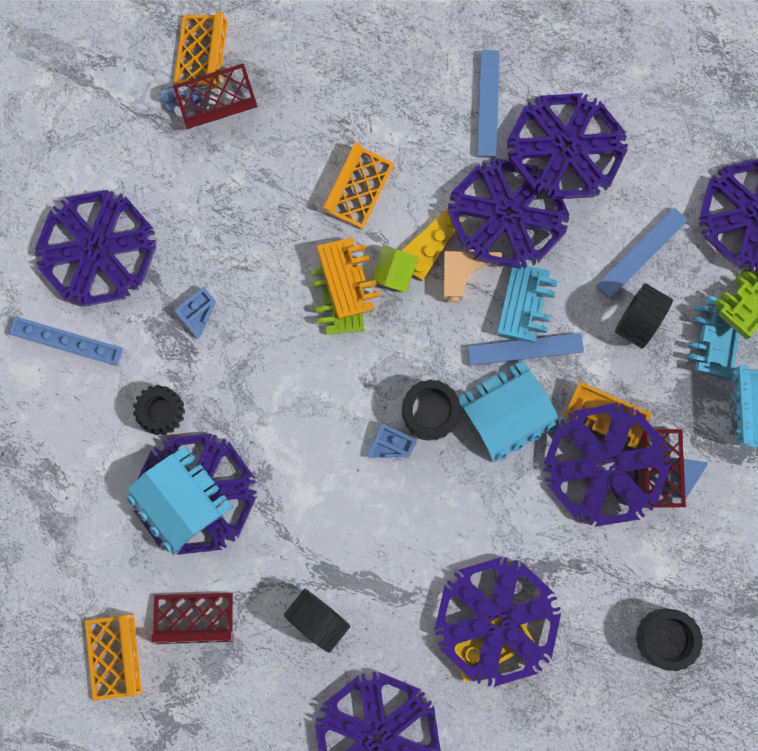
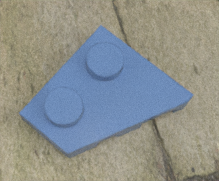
M202 287L174 311L199 339L216 301L205 287Z
M382 423L367 457H410L418 439Z
M671 458L669 462L675 466L679 459ZM684 459L686 498L707 467L708 462ZM673 470L667 479L675 486L680 481V476ZM667 482L665 495L673 488ZM676 490L668 496L681 499L680 494Z

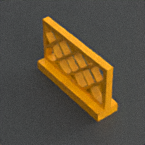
M216 12L215 15H183L174 77L175 85L195 79L203 70L206 72V75L222 70L228 19L223 12ZM188 21H196L198 23L191 30L187 28ZM207 21H213V26L210 29L206 30L203 27ZM201 27L205 33L196 39L193 33ZM192 36L195 41L189 47H186L185 40ZM209 36L211 43L204 48L201 42ZM199 44L203 50L194 56L191 50ZM189 53L193 58L184 64L182 62L183 57ZM206 53L209 56L208 61L202 65L198 61V59H200ZM197 62L201 67L192 74L188 68ZM187 70L190 76L186 80H180V75ZM221 75L216 76L213 84L219 87ZM212 77V78H209V79H206V80H208L209 82H211L212 79H213V77ZM199 81L197 86L210 85L205 81Z
M355 142L322 212L331 214L363 230L394 163L361 147V144ZM362 153L370 157V164L362 166L360 161ZM383 163L389 166L386 172L378 173L377 164ZM373 166L376 175L366 178L364 168ZM361 170L363 180L354 182L352 173ZM377 178L380 186L378 189L371 190L368 181ZM365 182L368 192L358 194L356 185ZM353 186L356 196L346 199L345 188ZM370 195L371 205L363 207L360 197ZM357 198L360 208L351 211L348 201ZM345 202L348 212L341 214L335 211L338 204ZM362 211L364 217L362 223L355 221L352 214Z
M134 614L86 620L85 628L93 701L132 697L142 694ZM118 620L119 630L115 634L108 627L112 621ZM97 623L103 628L98 636L92 633L91 624ZM105 631L113 637L108 645L100 639ZM115 640L121 643V650L118 654L110 648ZM97 642L105 648L100 656L94 652V646ZM107 651L115 657L110 665L102 659ZM117 660L123 663V670L120 674L112 668ZM99 662L107 668L102 676L96 672V666ZM109 671L117 677L112 685L104 679ZM119 680L125 683L126 692L120 693L114 688ZM102 682L109 689L105 695L98 696V686Z

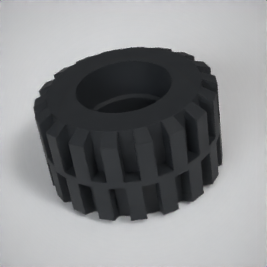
M155 385V387H147L148 390L146 391L143 389L141 391L142 395H137L135 398L137 403L133 404L135 408L133 415L136 416L135 420L140 427L154 435H167L168 432L172 433L175 428H179L180 421L183 422V414H185V409L183 408L185 405L181 397L166 386ZM158 400L167 401L169 404L168 415L160 421L152 420L149 414L152 404Z

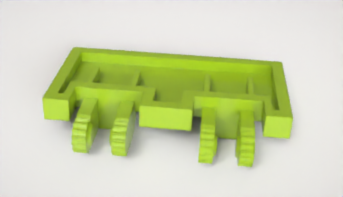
M321 264L320 269L311 271L312 276H324ZM326 280L312 282V287H327ZM322 289L324 306L315 307V313L333 312V317L316 319V324L334 323V325L326 326L327 335L364 332L363 313L337 320L329 290Z
M744 269L741 271L740 276H737L734 280V283L739 288L734 295L724 291L721 294V299H717L714 305L719 310L717 315L748 340L758 329V272L752 273Z

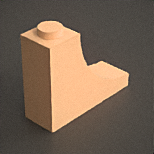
M445 251L443 300H447L448 303H458L459 300L463 299L464 288L469 279L480 269L496 264L477 261V258L473 259L472 257L475 252ZM489 252L490 255L502 257V252Z

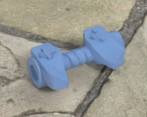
M173 87L161 90V101L167 102L169 112L174 111L178 102ZM195 88L196 90L203 93V90H201V88ZM194 91L190 100L199 106L203 95ZM179 92L181 97L188 99L190 93ZM192 105L194 112H196L198 108Z

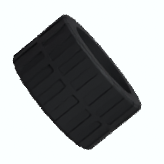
M644 283L620 319L615 333L639 348H644L667 315L673 299Z
M432 379L420 381L411 387L406 393L402 404V418L411 434H414L419 439L435 441L446 437L447 434L453 431L459 420L461 410L460 400L454 389L446 383ZM425 393L439 394L448 403L449 416L445 423L437 428L423 427L413 416L414 402Z
M303 589L284 613V617L296 629L328 653L334 649L350 628V624L307 589Z
M657 609L648 613L640 621L641 623L637 628L636 635L637 647L642 657L648 663L663 670L680 671L681 669L688 668L691 664L693 665L696 662L695 660L699 658L703 647V636L699 625L687 613L675 609ZM665 620L679 623L686 635V644L683 651L677 657L670 659L659 656L652 646V633L655 627Z

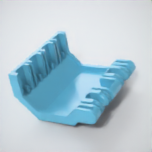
M522 360L515 363L514 366L508 367L510 374L514 377L510 381H508L503 372H499L498 376L494 375L482 382V387L478 384L476 391L480 394V398L475 400L469 390L465 392L466 397L463 393L458 396L461 409L481 436L493 463L505 459L513 451L521 450L524 445L538 440L546 432L554 431L559 423L558 415L547 393Z
M739 365L732 372V381L735 383L733 400L736 402L734 419L737 421L735 439L738 441V446L755 448L758 447V370H747L748 365Z
M186 446L146 471L128 488L126 493V499L131 506L135 505L139 511L138 515L144 522H148L153 535L162 540L163 548L168 553L171 552L173 556L194 535L234 508L229 500L224 502L227 499L225 495L220 496L213 503L208 498L215 494L219 487L217 485L212 487L215 482L205 470L201 471L203 469L201 465L194 467L189 472L185 467L191 464L195 457L193 455L189 456L191 452Z

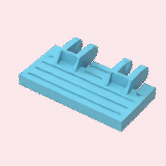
M531 266L511 269L497 335L535 343L537 334L528 332L529 330L547 333V327L531 323V320L550 321V316L541 313L544 298L536 296L555 297L554 291L539 288V284L550 287L557 286L558 281L549 278V270Z
M708 296L706 297L705 305L712 306L713 308L695 305L694 311L707 314V319L702 317H693L692 319L693 323L703 325L699 342L707 343V345L689 342V348L702 351L701 356L692 353L687 354L686 359L697 362L694 371L732 379L739 333L717 315L719 310L715 307L714 303L717 299L721 298Z

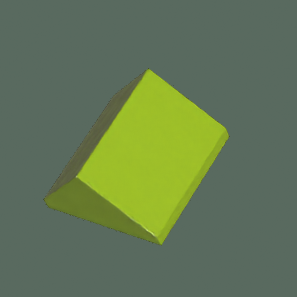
M383 245L371 281L376 280L381 285L407 293L419 257Z

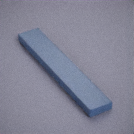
M481 50L477 157L496 158L500 53L498 50Z
M674 207L596 287L610 299L688 219Z
M14 316L8 333L15 337L114 366H118L123 351L122 347Z
M581 333L536 338L535 343L517 340L467 347L470 366L584 352Z

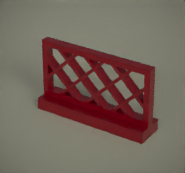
M244 63L173 85L186 129L258 107ZM242 69L244 77L241 83L231 78L234 70ZM231 72L229 77L225 73ZM218 75L227 78L223 89L213 84ZM212 77H213V79H212L211 82H209L208 80H206V79H209V78H212ZM244 79L246 81L247 86L242 84ZM203 80L210 84L205 94L195 89L199 81ZM229 80L239 84L235 95L225 90ZM186 86L192 89L188 99L180 96L178 88ZM211 86L222 90L217 100L207 96ZM241 86L249 90L250 98L243 100L237 97ZM194 91L204 96L199 106L189 101ZM223 92L233 96L231 103L228 105L219 102ZM206 97L216 102L212 110L207 111L201 107ZM188 103L198 108L195 115L187 117L185 112Z
M655 429L659 435L666 434L662 437L664 440L669 434H678V442L674 446L666 441V445L671 450L664 458L672 451L679 456V462L675 466L671 464L670 467L672 469L668 472L667 477L674 470L680 476V481L674 486L666 477L665 481L673 488L666 495L661 492L660 495L663 499L657 503L656 507L654 504L651 505L653 508L686 507L682 429ZM645 430L636 449L651 446L647 442V432ZM651 467L650 471L649 468L635 470V483L645 494H650L654 489V485L649 481V475L653 471L659 475V471L655 467ZM676 490L680 494L681 503H672L667 497Z
M233 593L154 595L151 642L155 645L234 642ZM206 598L211 604L202 612L196 604L201 599ZM221 598H229L228 606L222 611L216 603ZM182 599H187L191 605L182 612L176 605ZM159 600H168L172 605L163 613L159 609ZM214 606L221 613L212 622L205 614ZM175 607L181 615L172 622L166 615ZM195 607L201 614L192 622L186 614ZM223 615L228 619V629H219L215 625ZM204 616L211 624L206 629L200 630L195 624ZM165 617L171 625L166 631H158V623ZM183 617L191 623L186 630H180L176 626Z

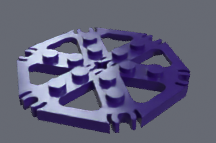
M583 93L540 95V98L536 97L535 103L537 105L534 106L531 102H528L527 106L525 105L507 140V148H514V151H508L509 161L533 192L537 186H539L537 190L538 195L542 190H546L548 192L547 199L550 198L552 193L554 195L551 200L591 198L600 195L601 191L598 187H603L605 191L608 187L610 188L628 151V144L620 142L626 141L627 138L624 129L601 101H599L597 106H595L597 98H594L593 102H588V94L584 95L583 100H581ZM571 104L575 107L566 127L550 108L552 105ZM593 116L601 117L611 130V133L584 135ZM527 120H534L547 137L520 138L519 134ZM564 144H571L570 149L568 147L564 148ZM612 154L615 160L609 173L603 175L588 155ZM551 157L539 179L533 178L522 163L527 158ZM568 165L584 183V189L562 191L559 188V183Z
M496 158V162L494 159H491V167H487L485 162H482L481 167L478 164L451 192L450 201L456 203L448 204V214L462 249L466 246V253L473 249L475 250L473 259L477 258V261L521 269V267H527L526 260H530L534 266L536 259L539 264L567 232L568 226L561 223H568L570 215L564 200H553L556 212L529 207L539 196L537 194L539 186L533 192L525 181L511 194L503 172H519L510 161ZM523 164L533 178H541L544 169H539V166ZM481 179L485 182L491 199L465 195V191L475 180ZM507 210H510V216H506L505 212ZM467 215L488 220L472 237H468L465 235L459 218ZM526 227L549 231L552 234V238L540 250H535ZM504 232L514 252V257L510 259L493 256L488 252V249Z
M757 159L723 167L717 173L721 178H717L715 175L712 176L707 185L698 219H702L699 225H706L708 227L701 232L704 238L733 266L736 267L738 265V260L740 261L739 269H742L744 264H748L749 272L755 266V272H758V217L756 216L758 213V182L755 194L753 195L734 175L748 171L758 172ZM721 193L737 209L712 215L709 209L713 194ZM746 228L740 252L732 253L718 240V235L721 233Z
M109 190L66 197L69 204L61 200L63 204L62 209L59 210L56 206H53L54 211L57 213L56 215L50 209L35 247V255L37 257L43 256V259L37 261L36 264L42 266L38 267V269L64 300L72 303L75 297H78L77 305H82L83 307L127 299L122 292L130 297L131 294L128 292L130 287H134L137 291L139 290L135 281L140 286L143 284L157 248L155 245L157 244L156 240H148L150 235H155V232L150 230L153 227L126 196L124 198L121 193L117 199H113L115 193L112 190L110 192ZM98 201L102 205L94 226L91 228L80 216L77 208L81 204ZM123 211L130 212L140 224L139 230L113 234L119 216ZM58 223H62L77 240L49 246L48 244L54 226ZM98 244L100 250L94 252L91 247ZM138 250L143 251L145 256L137 274H130L115 257L117 254ZM79 262L70 286H63L53 274L54 267ZM100 267L116 286V290L112 294L94 297L90 294V290Z
M618 403L574 410L573 412L576 413L578 418H575L574 414L569 413L571 422L566 423L565 420H561V424L565 426V429L558 423L543 466L546 464L551 465V467L544 468L543 471H550L552 473V477L546 478L545 481L551 482L554 480L555 482L546 485L576 520L579 512L582 513L579 518L580 522L583 521L585 516L590 517V526L594 523L595 518H597L595 527L641 520L636 512L644 518L646 515L642 512V508L648 507L652 511L653 506L648 503L649 501L656 507L671 464H663V462L671 461V458H664L662 456L663 451H668L669 447L661 449L659 447L667 444L666 441L638 409L634 417L632 416L634 407H631L630 411L625 413L623 411V403L620 404L619 411H616ZM602 413L611 415L612 420L603 444L584 423L587 416ZM633 424H639L653 440V444L650 447L622 452ZM569 436L587 458L558 462L555 455L561 438ZM604 459L612 463L617 462V464H612L609 470L602 466L596 467V465L604 463ZM650 467L657 468L659 475L653 491L650 494H645L626 471ZM591 477L583 502L580 505L573 504L562 491V483ZM610 485L629 506L627 513L613 516H604L601 509Z
M202 434L167 438L171 446L163 440L162 443L165 448L160 451L155 446L154 451L158 453L157 456L153 453V450L150 451L138 476L139 479L155 464L176 453L180 446L190 444H202L204 446L196 466L201 465L203 467L201 471L205 470L212 480L224 456H230L241 471L239 479L216 481L212 487L217 485L219 489L215 494L208 497L212 503L223 495L226 496V500H243L244 508L237 523L230 525L222 516L206 527L212 535L210 543L200 545H188L185 543L177 555L223 550L220 548L219 542L222 547L227 548L225 539L229 537L235 542L236 539L232 533L236 534L237 538H239L257 499V496L249 497V494H257V491H250L249 486L256 484V481L247 480L255 478V476L229 441L225 448L226 439H223L221 444H216L217 435ZM133 510L156 544L161 547L162 540L153 535L150 530L151 526L138 515L139 511Z
M500 557L459 569L458 571L463 575L462 578L455 572L454 575L458 581L457 583H451L450 580L447 581L448 585L453 587L452 590L444 585L435 629L443 628V631L435 633L436 636L440 634L444 636V641L438 643V646L448 645L440 650L473 682L476 674L479 675L477 677L478 684H480L482 677H487V686H491L492 678H494L495 684L493 687L538 674L533 669V666L539 671L543 670L538 663L540 660H544L547 664L550 662L544 654H547L552 659L561 613L553 614V612L559 611L560 607L553 608L551 606V602L557 600V597L548 599L549 595L555 593L522 562H520L519 569H516L518 560L514 561L513 566H508V558L506 557L503 560V565L500 564L502 558ZM488 569L497 571L498 575L492 602L471 582L473 574ZM520 576L526 577L540 590V597L538 599L511 606L516 582ZM458 597L478 617L455 624L447 623L445 616L450 598ZM498 615L499 618L503 619L508 617L507 620L501 622V627H497L496 624L487 625V623L495 620L494 616ZM546 618L550 622L547 643L544 646H538L518 627L522 624ZM484 636L478 664L475 667H470L455 653V646L459 643ZM503 642L525 661L524 669L506 675L499 673L498 665Z
M379 671V680H376V672H373L372 680H367L365 673H363L362 683L360 682L359 675L356 676L322 704L330 709L321 707L320 710L325 712L326 717L323 719L317 717L316 721L324 724L319 725L315 722L319 751H327L325 735L329 730L357 741L346 751H441L434 705L426 710L432 704V701L429 700L427 703H423L421 698L425 695V692H421L418 697L416 696L418 691L422 689ZM384 685H391L407 692L408 700L385 718L382 687ZM354 689L359 690L362 694L365 721L342 712L337 707L338 702ZM423 716L428 720L431 740L429 744L422 745L399 734ZM374 733L378 735L384 733L381 743L378 741L373 742Z

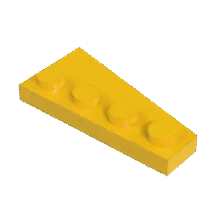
M448 209L402 250L419 257L412 276L422 282L455 233Z

